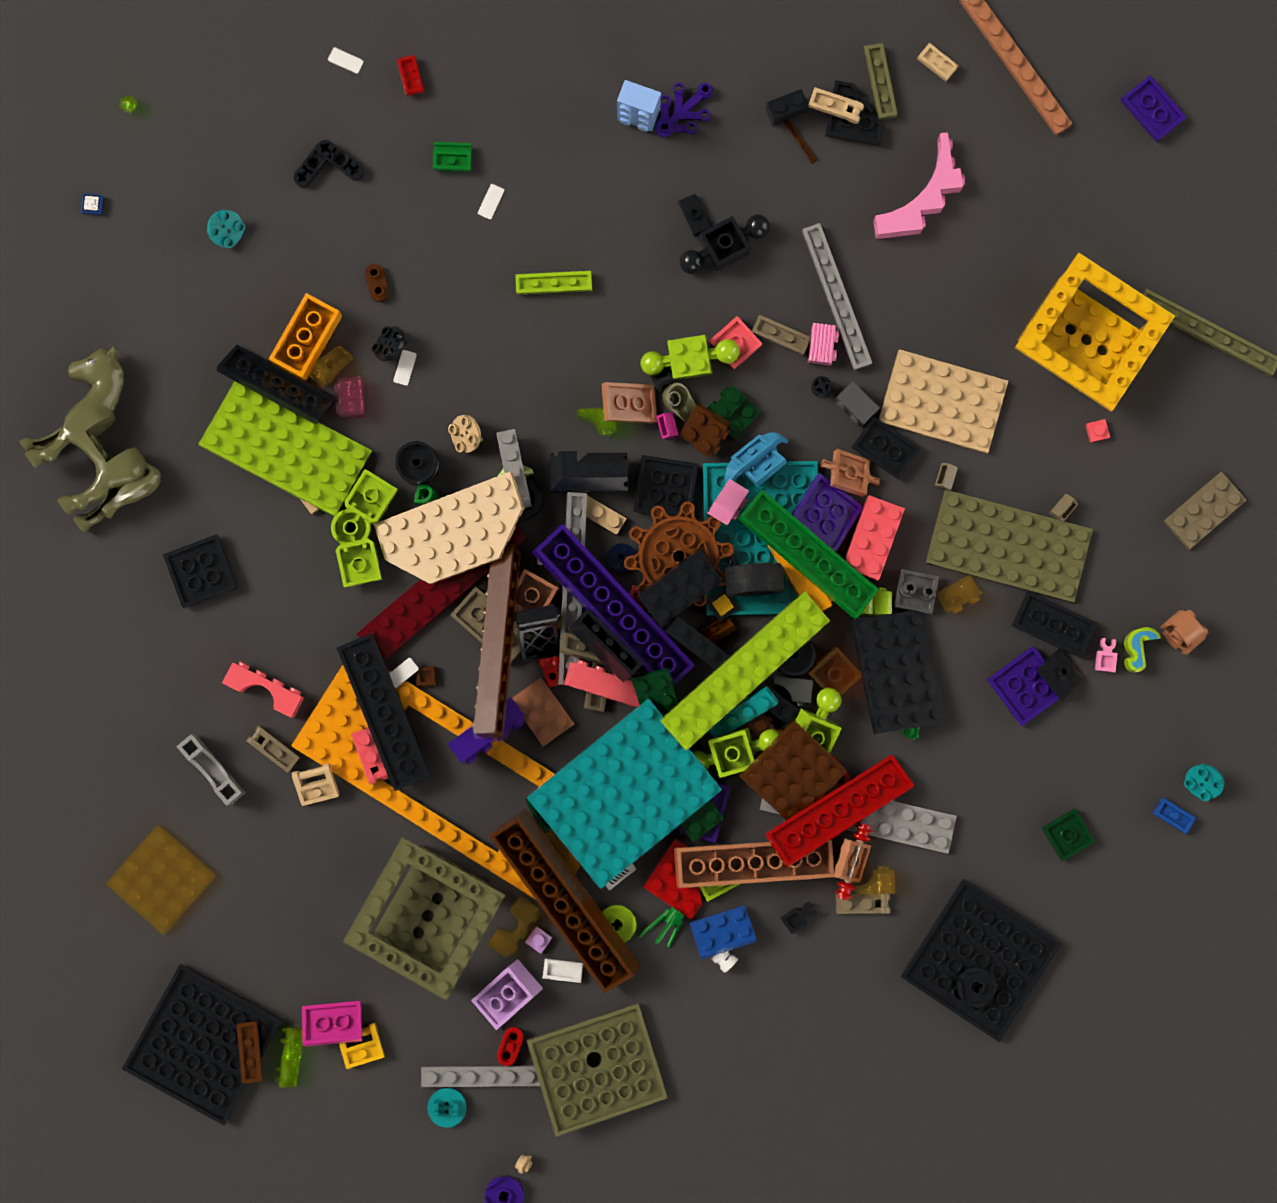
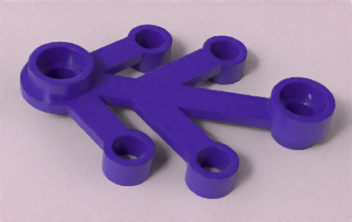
M680 82L675 83L673 86L675 109L674 114L669 119L668 107L671 104V98L668 95L661 96V119L655 125V131L660 137H669L673 132L688 133L690 135L696 132L697 125L694 122H688L686 125L675 124L679 119L701 120L702 122H707L710 119V112L707 109H702L700 112H688L701 99L707 100L712 96L713 88L709 83L700 84L698 92L683 106L682 94L685 87ZM679 86L682 90L676 91L675 88ZM707 87L709 91L703 92L702 88ZM667 99L669 102L667 104H663L662 100ZM706 113L708 117L703 118L701 114ZM667 125L668 128L666 130H663L661 126ZM688 126H693L695 129L690 131Z

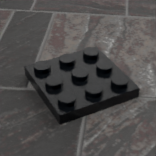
M642 455L633 512L651 515L653 507L661 506L667 515H678L680 507L684 502H693L698 464Z
M218 534L163 554L182 608L190 607L238 588Z

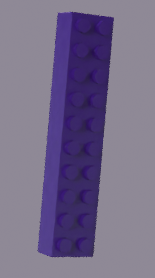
M564 524L555 529L532 551L536 558L585 610L589 609L643 662L640 669L644 673L669 668L674 685H676L695 666Z

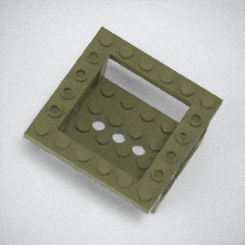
M402 837L343 942L447 1000L505 894L491 887L490 882L424 845L418 846ZM407 864L412 865L376 930L370 933L372 926ZM435 893L442 894L443 902L441 904L433 902L432 897ZM425 910L433 912L434 917L431 921H426L423 918ZM416 927H421L424 930L422 938L414 936L413 931Z

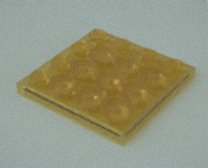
M157 825L106 882V885L162 935H165L217 875L164 828Z

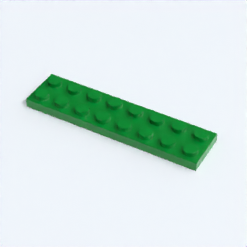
M763 489L759 491L738 517L739 521L854 619L859 617L879 589Z

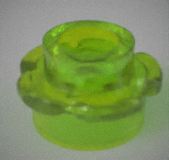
M133 96L123 97L119 100V108L125 112L134 111L138 104Z

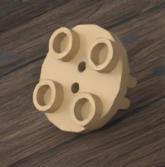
M469 415L457 416L448 427L452 442L458 452H473L478 448L480 442L483 441L478 423Z

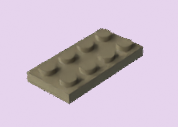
M1221 471L1163 522L1189 550L1241 506L1246 499Z
M475 587L452 612L451 616L482 643V628L485 621L484 609L486 608L487 599L486 595ZM515 621L510 663L521 652L518 627ZM528 632L523 633V636L528 640L532 637Z

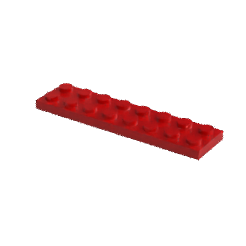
M890 755L765 834V837L788 868L911 790L915 785L895 757Z

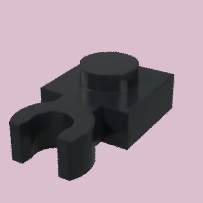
M810 902L804 903L800 911L797 907H794L780 917L791 934L807 924L804 918L813 917L817 913L815 910L811 913L806 911Z

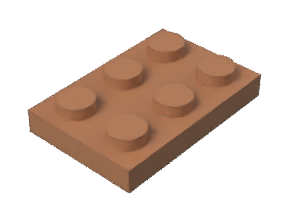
M602 383L605 422L649 424L657 422L654 385Z
M539 678L512 698L524 713L525 722L543 747L574 725V722L542 678Z

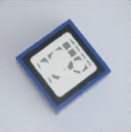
M83 193L81 212L83 214L101 215L103 196Z

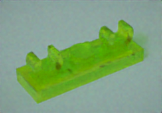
M287 1027L282 1029L287 1034L286 1039H281V1042L285 1043L281 1067L276 1068V1071H280V1078H275L274 1080L279 1083L278 1087L281 1088L296 1087L303 1046L302 1027Z

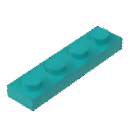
M766 686L738 703L709 732L714 737L727 734L776 706L778 699Z

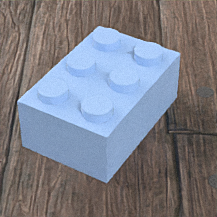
M624 80L617 99V119L624 125L629 126L632 124L641 131L647 132L649 130L653 132L660 113L661 92Z

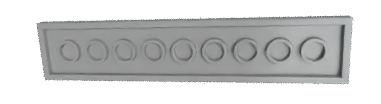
M832 787L823 797L836 790V788ZM762 798L759 810L779 814ZM892 801L860 822L871 826L870 829L874 832H869L870 836L948 854L957 816ZM854 825L847 830L857 832L858 829Z

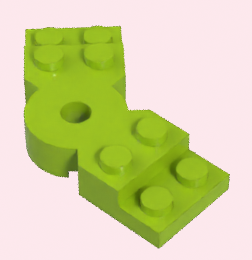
M364 469L344 501L346 510L338 512L331 523L332 535L340 543L336 549V555L344 588L382 580L376 546L369 539L371 525L380 522L398 489ZM352 523L355 524V531L348 533L347 526Z

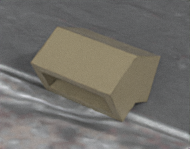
M941 463L935 486L942 490L951 491L958 467L949 463Z
M1064 494L1049 514L1055 519L1064 522L1078 506L1075 498Z

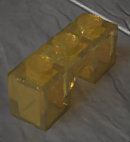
M520 895L509 913L517 918V929L513 932H506L498 928L487 945L505 958L509 954L513 956L519 947L516 943L520 938L524 940L530 931L527 928L530 922L535 923L540 913L537 911L540 907Z

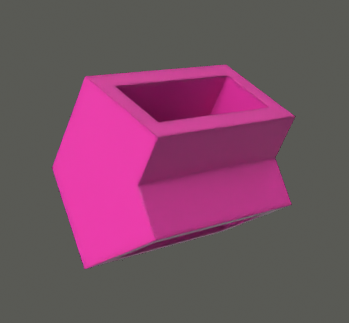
M673 412L656 416L662 439L668 440L678 437Z

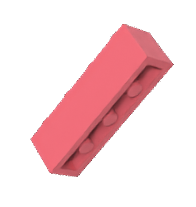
M580 660L577 663L570 662L564 685L632 707L640 705L631 677L630 680H626L623 683L614 673H606L605 668L595 666V669L588 667L589 663Z

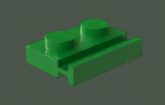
M434 142L433 171L471 172L472 144Z

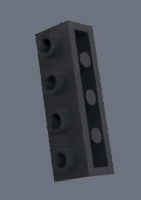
M589 609L568 628L623 683L643 664Z

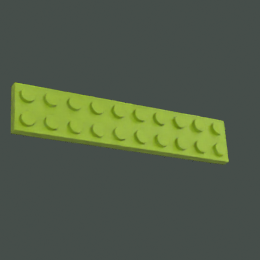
M805 591L802 592L667 713L660 722L685 750L689 749L830 620Z

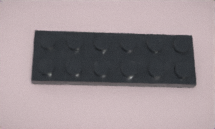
M236 345L217 366V372L315 425L321 421L336 401V397L239 345Z

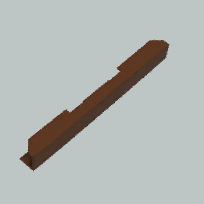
M788 120L784 125L799 144L811 164H813L817 159Z

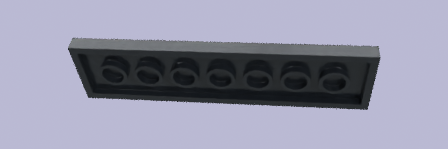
M368 634L337 647L394 791L431 777L374 634Z

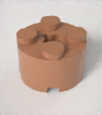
M1179 610L1161 625V629L1164 628L1165 630L1162 632L1164 638L1174 649L1178 647L1182 649V654H1189L1205 640L1208 634L1207 628L1200 625L1196 620V615L1191 610Z

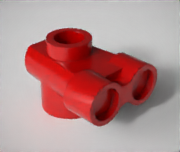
M559 656L538 660L539 669L543 670L548 688L559 686ZM551 673L556 674L555 680L549 679Z

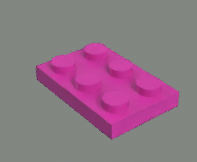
M361 1001L302 1006V1045L304 1047L362 1041Z

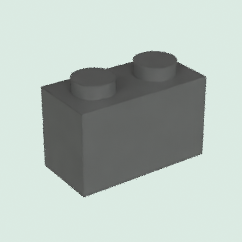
M853 381L835 399L837 402L836 406L842 412L846 411L850 415V420L855 425L859 424L861 427L880 409Z

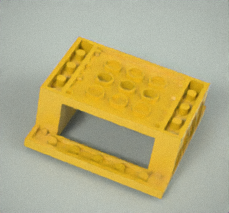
M1078 252L1017 340L1019 342L1015 349L1111 412L1159 342L1175 315ZM1085 279L1148 322L1138 329L1080 291L1078 287ZM1067 325H1072L1075 328L1074 334L1071 335L1066 332L1065 328ZM1082 336L1090 337L1091 343L1089 345L1083 344L1081 341ZM1098 346L1106 348V355H1100L1097 352Z

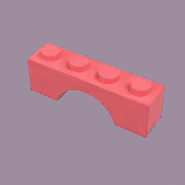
M241 661L238 664L232 663L222 682L223 684L239 692H244L246 689L256 685L264 686L273 696L274 709L290 718L295 717L304 700V697L300 696L301 691L293 687L288 690L283 687V682L277 679L270 681L266 679L267 674L259 670L253 672L249 670V665Z

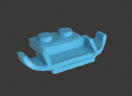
M772 432L762 436L759 434L731 457L725 473V483L729 479L735 482L740 476L743 479L747 477L759 487L787 464L786 459L777 452L776 446L781 442L786 444L789 441L779 433Z

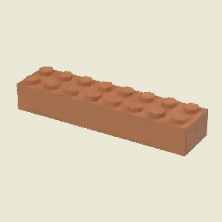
M832 840L788 868L770 842L674 848L678 888L834 877Z

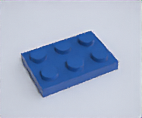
M745 905L690 923L701 960L757 942Z

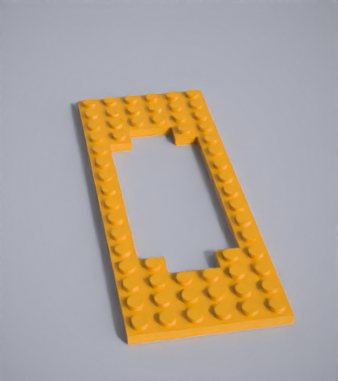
M342 665L291 746L322 766L323 764L330 763L333 773L534 898L500 850L498 852L400 790L394 791L392 785L382 779L376 780L374 784L369 785L351 736L352 733L369 727L345 668ZM405 680L396 688L404 711L409 705L457 736L472 726V721ZM497 740L492 744L493 748L486 753L536 784L538 788L555 775V773L504 741L499 743ZM553 830L546 833L545 835L569 868L576 874L581 864Z

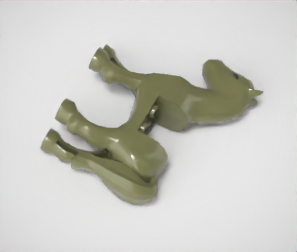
M114 346L109 351L100 348L89 357L74 361L69 365L68 376L74 381L87 382L92 385V388L81 401L71 408L65 416L63 425L48 436L38 439L27 436L19 441L26 451V457L35 468L41 466L44 462L56 461L61 451L70 443L80 448L93 461L97 475L91 486L80 494L73 496L64 495L57 499L62 509L68 515L76 509L85 510L94 501L102 500L91 512L77 514L73 517V520L83 533L88 531L92 525L100 523L104 517L111 519L118 508L137 502L150 495L158 488L161 482L160 471L145 462L144 457L137 448L127 449L112 458L109 453H106L104 449L102 450L104 445L97 437L115 422L116 418L113 413L124 385V370L117 359L119 350L115 349Z

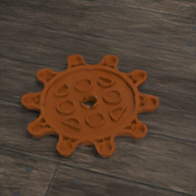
M684 502L680 507L679 514L676 516L667 515L661 506L653 507L651 510L653 518L652 527L642 529L636 526L631 528L629 532L630 538L639 544V552L636 555L625 558L624 565L628 570H639L643 573V581L638 585L637 592L642 591L680 562L675 561L673 558L676 551H682L684 558H686L698 548L722 578L723 582L719 586L726 585L725 572L719 569L718 563L721 558L731 556L734 548L730 543H719L715 539L714 535L721 526V521L713 516H710L703 522L696 520L694 517L695 507L691 502ZM706 595L702 596L694 604L699 607L704 606L707 602Z

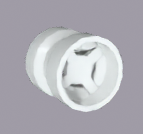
M729 951L711 957L714 963L720 965V969L724 973L738 960Z

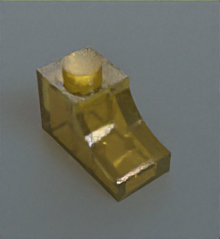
M338 345L316 361L309 376L324 388L335 380L342 369L352 361L353 356L341 345Z
M878 866V870H873V874L868 881L860 885H854L856 888L854 894H895V870L889 869V866Z

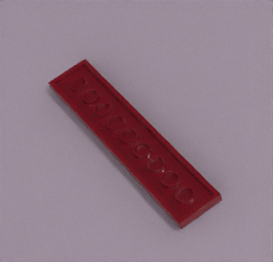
M516 526L510 541L506 545H514L518 548L527 540V537ZM490 563L434 584L420 579L356 634L361 638L373 633L385 661L490 571Z

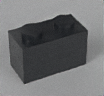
M800 89L767 102L765 110L771 125L775 126L806 114L809 105L803 90Z

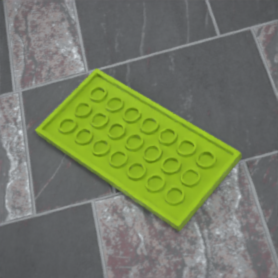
M234 381L198 444L211 453L332 516H335L340 511L372 453V450L321 423L315 425Z

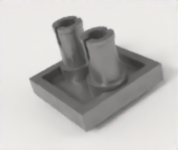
M901 569L894 607L932 614L939 576Z

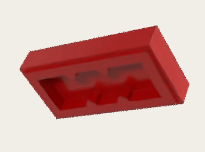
M415 54L397 59L406 97L425 92Z

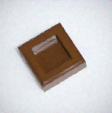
M436 666L418 667L419 670L416 671L417 686H437Z

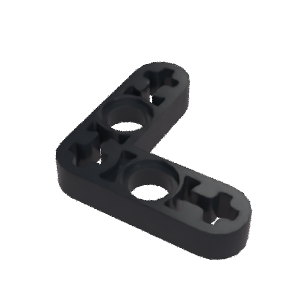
M321 140L296 170L293 178L298 187L306 188L313 182L327 163H330L353 181L363 178L364 169L358 161L331 141ZM323 146H324V147L329 146V147H328L329 150L333 153L332 157H331V154L328 153L327 151H324V153H322V152H323V150H322V147H323ZM344 156L346 161L344 164L338 165L335 162L336 158ZM317 159L319 166L311 168L309 166L311 160ZM349 163L352 168H358L360 173L352 175V170L348 168ZM306 174L305 177H306L307 180H306V181H303V180H302V181L300 182L299 176H300V175H301V176H304V175Z

